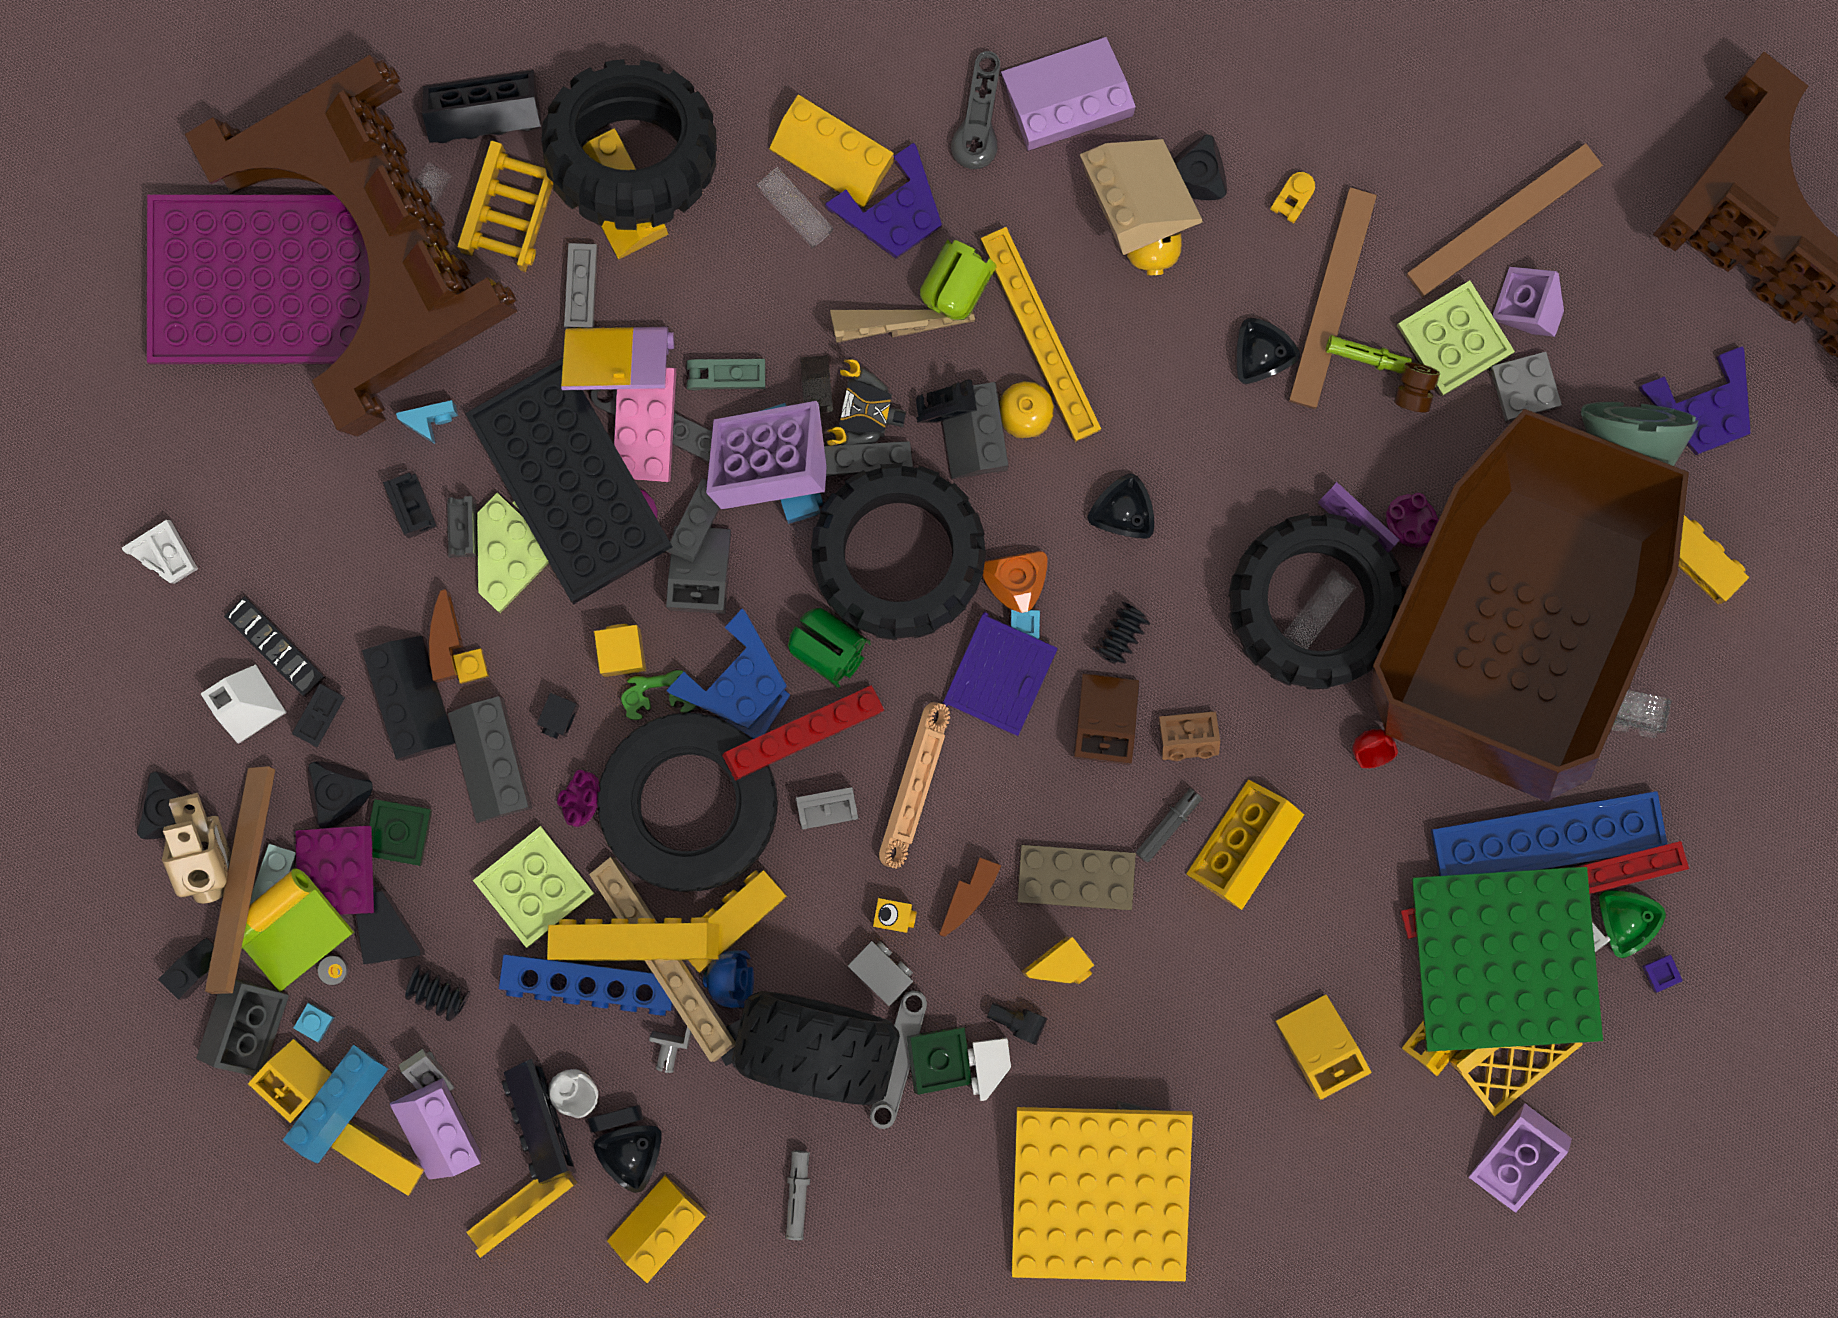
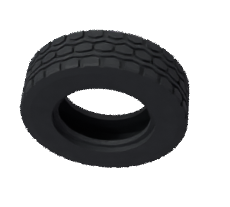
M677 713L648 721L632 731L615 748L616 750L611 754L605 765L606 768L602 772L599 783L600 792H598L597 799L598 817L605 840L613 854L635 876L654 886L680 892L704 891L722 886L736 879L758 860L769 843L776 823L778 806L777 788L769 765L735 781L722 755L726 751L750 741L742 731L726 721L709 715ZM682 755L703 756L718 763L729 775L736 794L735 814L725 834L710 846L695 851H677L661 844L649 832L641 812V795L648 777L665 761Z

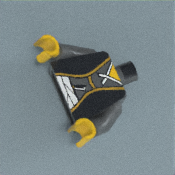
M845 359L844 362L850 365V371L840 370V374L853 377V379L849 378L839 427L827 430L828 432H833L836 439L827 441V444L830 446L837 444H872L877 442L880 437L885 436L887 424L903 427L906 411L891 408L892 394L889 393L888 387L873 373L860 367L856 360Z

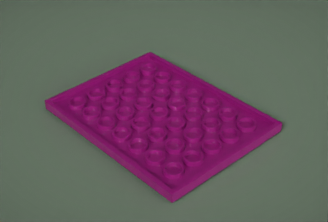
M147 195L148 364H334L353 340L366 309L370 272L366 246L358 225L348 209L335 195Z

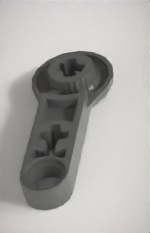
M984 51L976 58L967 115L951 140V153L954 159L961 166L968 169H981L989 165L994 160L998 150L997 138L991 119L1000 71V59L991 51ZM983 59H992L996 65L995 69L991 72H984L979 66L980 62ZM982 78L988 79L987 92L991 93L986 94L985 98H979V93L975 92L981 89ZM972 140H977L978 146L982 145V148H977L975 153L970 152V147H966L967 144L972 143Z

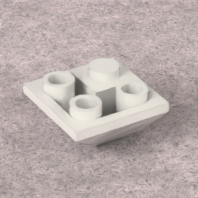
M257 665L230 675L201 693L216 719L238 744L287 713Z

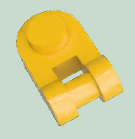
M1305 172L1293 174L1270 210L1275 213L1280 212L1288 217L1287 220L1294 224L1315 190L1313 177ZM1288 197L1297 202L1295 207L1285 202Z

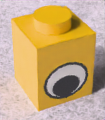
M878 898L873 927L907 933L908 927L914 928L917 911L911 910L912 904Z

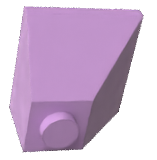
M1509 267L1492 315L1495 321L1530 334L1555 337L1564 312L1559 273L1548 270Z

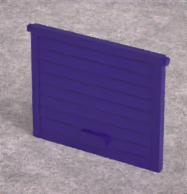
M983 612L942 704H945L946 707L950 705L1019 736L1058 648L990 618L988 613Z

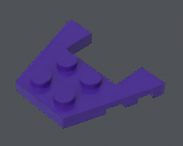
M912 143L894 156L895 164L909 182L866 212H862L847 190H844L825 204L828 211L845 220V223L852 228L855 227L866 235L870 241L896 259L942 226L915 143Z
M1743 346L1716 357L1727 384L1676 403L1665 376L1639 387L1640 392L1647 396L1654 405L1680 410L1696 417L1695 420H1698V427L1687 444L1695 455L1751 434Z

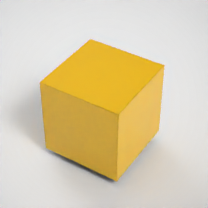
M617 624L607 626L605 630L594 631L599 670L603 677L646 671L641 629L637 625Z

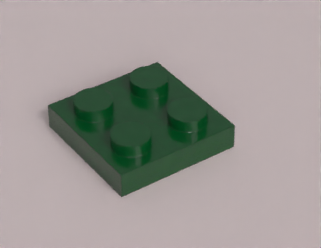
M374 799L369 824L372 829V857L422 866L432 809Z
M958 1026L907 1036L915 1094L920 1095L972 1084L965 1027Z

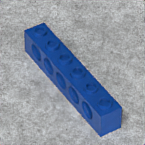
M508 954L503 955L499 989L506 990L505 996L523 998V992L535 994L534 999L551 1001L552 996L563 997V1003L580 1005V1000L592 1001V1007L609 1008V1003L619 1004L620 1010L637 1012L638 1007L649 1008L648 1014L666 1016V1010L672 1011L674 1007L664 989L651 972ZM528 970H533L538 975V982L533 987L528 986L524 981V975ZM558 973L563 974L567 979V985L563 990H557L552 983L553 977ZM586 977L592 978L596 984L595 990L591 994H587L581 989V982ZM613 981H620L623 984L624 993L622 996L614 997L611 995L609 987ZM643 984L649 985L653 990V996L648 1001H643L638 996V989Z

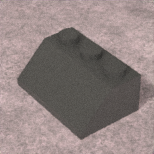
M995 382L973 385L977 411L943 421L951 479L1008 470V459Z
M236 978L233 993L217 995L196 1059L215 1068L255 1076L267 1063L289 995Z

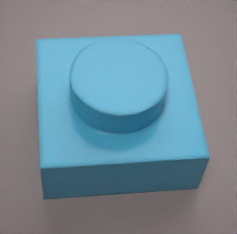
M1011 610V627L1039 639L1040 610H1030L1024 613Z
M307 1003L293 1028L314 1041L320 1042L332 1023L334 1016L311 1003Z

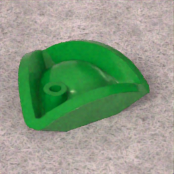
M1604 891L1599 896L1605 929L1616 957H1628L1645 947L1657 935L1666 917L1665 909L1658 902L1648 897L1625 891Z

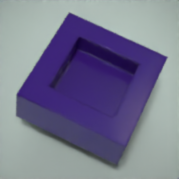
M1671 955L1663 956L1642 966L1655 993L1683 981Z

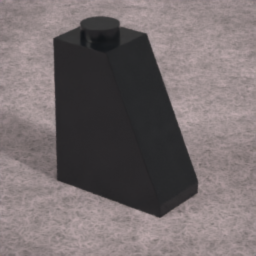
M378 886L373 887L374 913L356 914L363 964L425 955L423 946L388 892L379 891Z

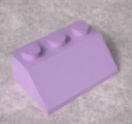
M443 1078L390 1103L422 1168L425 1169L424 1172L428 1180L452 1177L480 1164L481 1151Z

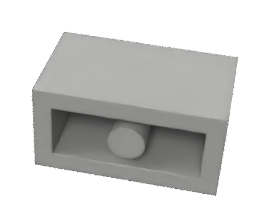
M871 941L848 967L890 1006L913 982L910 978L913 972L901 961L896 965L889 958L892 952L881 941L877 944Z

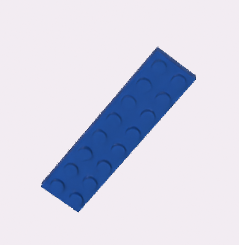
M1658 791L1431 830L1439 876L1540 870L1627 855L1668 844Z

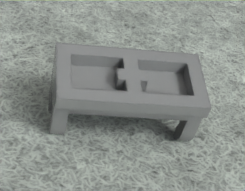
M853 787L796 797L802 830L858 819Z

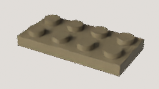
M1021 845L1017 902L1132 910L1136 853Z

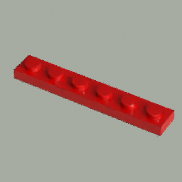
M871 685L726 751L722 756L736 781L881 714L884 708Z

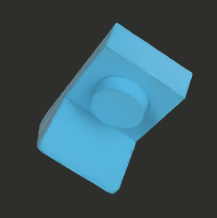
M450 400L398 412L396 415L402 424L435 444L431 422H435L436 425L449 423L452 421V417L458 416L455 403Z

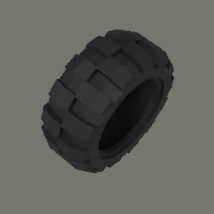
M624 59L607 61L604 63V69L594 72L589 67L575 75L570 81L571 89L563 86L549 105L548 115L542 124L541 137L547 177L553 182L554 191L571 209L579 206V214L600 226L603 225L604 221L614 222L617 230H637V224L651 222L654 228L670 222L674 218V211L678 209L685 213L702 196V189H705L712 180L716 167L717 151L716 127L713 125V113L705 98L698 91L694 92V86L689 80L674 70L670 74H666L663 72L660 64L640 60L639 65H625ZM623 120H640L655 124L666 130L677 141L675 148L663 160L649 167L636 170H620L604 166L593 160L582 149L587 139L598 129L610 123Z
M1306 513L1286 518L1285 521L1269 527L1251 543L1239 559L1240 562L1235 573L1232 575L1228 597H1230L1231 612L1229 613L1233 633L1237 634L1244 647L1242 651L1255 666L1259 665L1271 674V678L1288 686L1293 684L1306 687V689H1329L1330 687L1347 684L1373 669L1375 660L1406 594V587L1402 586L1398 573L1401 571V568L1392 551L1387 552L1378 542L1380 538L1363 524L1359 527L1348 522L1344 516L1330 513L1309 516ZM1304 553L1325 554L1344 563L1357 577L1364 594L1365 611L1360 629L1346 646L1330 651L1305 649L1288 640L1276 627L1268 606V589L1276 568L1288 558Z

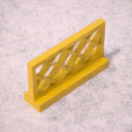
M1571 1043L1563 1050L1554 1049L1555 1044H1550L1548 1048L1535 1047V1045L1501 1047L1509 1048L1507 1064L1493 1063L1494 1052L1498 1048L1466 1049L1457 1052L1449 1062L1461 1074L1491 1115L1495 1117L1583 1044ZM1515 1049L1528 1050L1526 1066L1513 1065ZM1534 1051L1548 1052L1547 1063L1541 1068L1532 1067ZM1476 1066H1487L1485 1082L1474 1081L1468 1073ZM1492 1067L1506 1068L1504 1084L1490 1083ZM1512 1069L1526 1071L1525 1080L1519 1086L1510 1085ZM1478 1086H1483L1484 1091L1482 1092ZM1490 1087L1503 1089L1502 1100L1495 1106L1488 1100Z

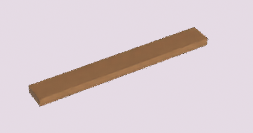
M1585 143L1416 266L1406 276L1420 295L1424 297L1603 166L1602 163Z
M1351 187L1348 190L1288 402L1312 409L1317 408L1332 353L1325 352L1326 344L1331 335L1337 337L1377 197L1375 194Z
M269 766L248 768L205 988V992L211 994L233 993L275 775V769Z

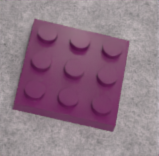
M371 826L295 831L296 869L303 871L311 879L340 915L374 913Z

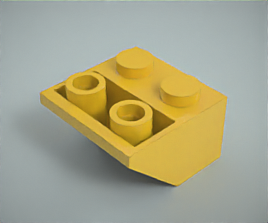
M293 1039L262 1067L248 1085L287 1121L292 1123L298 1120L332 1073L299 1042Z

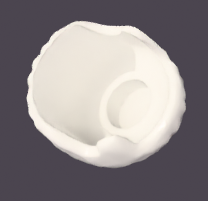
M578 1069L565 1070L554 1076L549 1083V1098L553 1106L562 1114L574 1118L585 1117L591 1113L597 1104V1086L585 1072Z

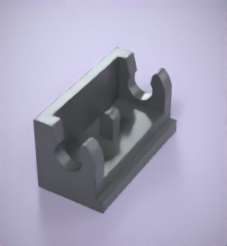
M464 496L463 499L450 497L447 501L449 558L478 557L476 500L472 496Z

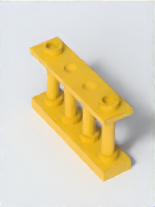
M491 141L457 247L461 253L469 256L473 255L474 249L478 250L480 247L517 258V266L520 271L526 272L528 265L533 264L536 256V249L533 248L553 188V182L547 177L545 168L509 158L501 143ZM507 168L544 179L539 195L499 184V180H497L499 171ZM497 194L534 205L535 208L531 221L491 210V207L488 206L491 196L495 197ZM490 221L527 232L522 248L483 237V234L480 233L483 222L487 223Z

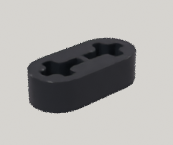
M635 1105L587 1118L590 1133L641 1120L643 1115L640 1105Z

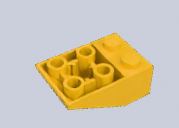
M1326 994L1275 1021L1317 1099L1322 1100L1372 1073L1360 1049Z

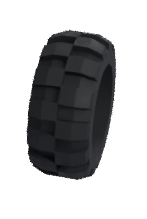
M902 463L881 464V468L868 472L862 470L845 480V485L835 494L832 493L820 510V517L816 527L813 529L811 543L812 567L819 589L825 600L842 617L843 621L859 631L863 630L876 635V638L897 640V638L914 637L916 639L935 633V630L951 623L966 609L967 604L973 595L976 594L984 571L986 557L985 533L979 514L971 506L969 497L955 483L951 484L940 477L939 472L920 465L918 468L902 466ZM904 503L915 505L928 511L942 524L949 537L952 548V561L949 570L935 589L918 599L892 602L877 598L862 589L853 579L847 568L845 549L852 529L868 512L886 504Z

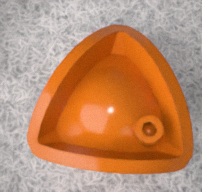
M1042 551L987 560L984 564L983 578L991 592L1001 603L1014 611L1028 612L1036 604L1041 594L1047 571V555Z

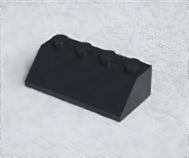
M534 70L423 86L422 115L429 143H447L454 139H475L481 135H502L508 131H529L535 127H541Z
M416 636L389 641L362 650L396 760L404 761L456 744L438 684L433 681L430 659L423 637Z
M530 1059L505 1071V1080H502L503 1089L507 1097H512L514 1107L511 1108V1114L515 1124H520L523 1135L519 1136L524 1152L529 1151L532 1162L528 1166L533 1180L538 1179L539 1184H545L576 1173L557 1110L549 1098V1086L541 1062Z

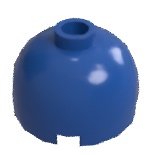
M747 951L722 952L718 955V960H712L708 970L704 972V987L708 988L712 999L721 1006L744 1008L745 999H748V996L753 994L754 970L753 967L747 966L746 959H751Z

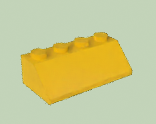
M799 94L783 117L769 148L770 151L835 191L841 193L847 190L854 201L863 208H865L894 162L893 152Z
M615 128L590 140L582 147L588 156L604 166L620 170H636ZM604 221L601 226L618 260L668 235L665 224L653 228L651 222L637 224V230H617L615 223L610 221Z
M1248 779L1186 875L1223 900L1242 910L1305 814L1287 799Z
M1065 937L1021 972L1028 978L1080 984L1093 974L1089 969L1094 964L1073 937Z

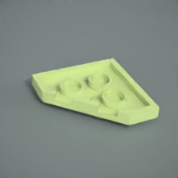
M496 493L477 513L478 593L501 613L549 562L525 519Z

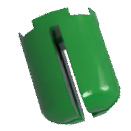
M813 608L804 613L799 621L803 623L802 625L842 654L840 656L796 626H794L790 633L788 649L792 656L829 680L836 687H841L838 682L844 676L852 677L864 660V657L860 654L865 643L871 645V642L826 610Z

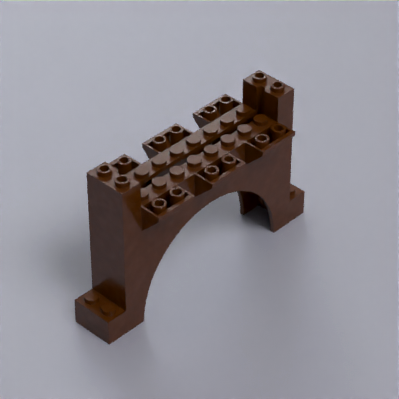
M1763 51L1724 97L1733 108L1742 111L1746 116L1653 235L1658 238L1663 246L1671 248L1675 252L1687 240L1695 250L1703 252L1712 260L1714 265L1727 272L1740 263L1750 275L1759 278L1750 290L1757 295L1760 301L1771 305L1779 312L1782 318L1794 324L1807 315L1817 327L1826 330L1817 342L1823 346L1827 353L1838 358V237L1819 220L1807 204L1796 181L1790 155L1792 120L1798 103L1808 85Z
M368 55L242 132L238 128L234 129L227 122L223 123L212 117L185 134L209 183L213 184L223 179L229 192L233 194L245 187L269 180L298 179L314 182L330 190L344 204L357 223L366 246L369 261L370 284L366 309L361 324L344 353L325 372L312 380L336 429L357 437L386 421L382 413L385 411L380 399L374 395L518 312L514 305V302L517 301L516 297L508 286L505 288L500 282L495 283V281L488 277L477 284H472L468 277L471 272L465 261L457 259L453 254L450 255L446 247L449 245L443 229L445 222L440 213L433 210L430 204L433 200L428 190L424 186L420 187L415 181H411L408 175L410 168L404 155L407 153L406 147L399 138H395L392 132L395 127L388 115H382L377 109L378 106L402 93L398 84L401 79L392 66L389 68L383 60L379 61L372 55Z

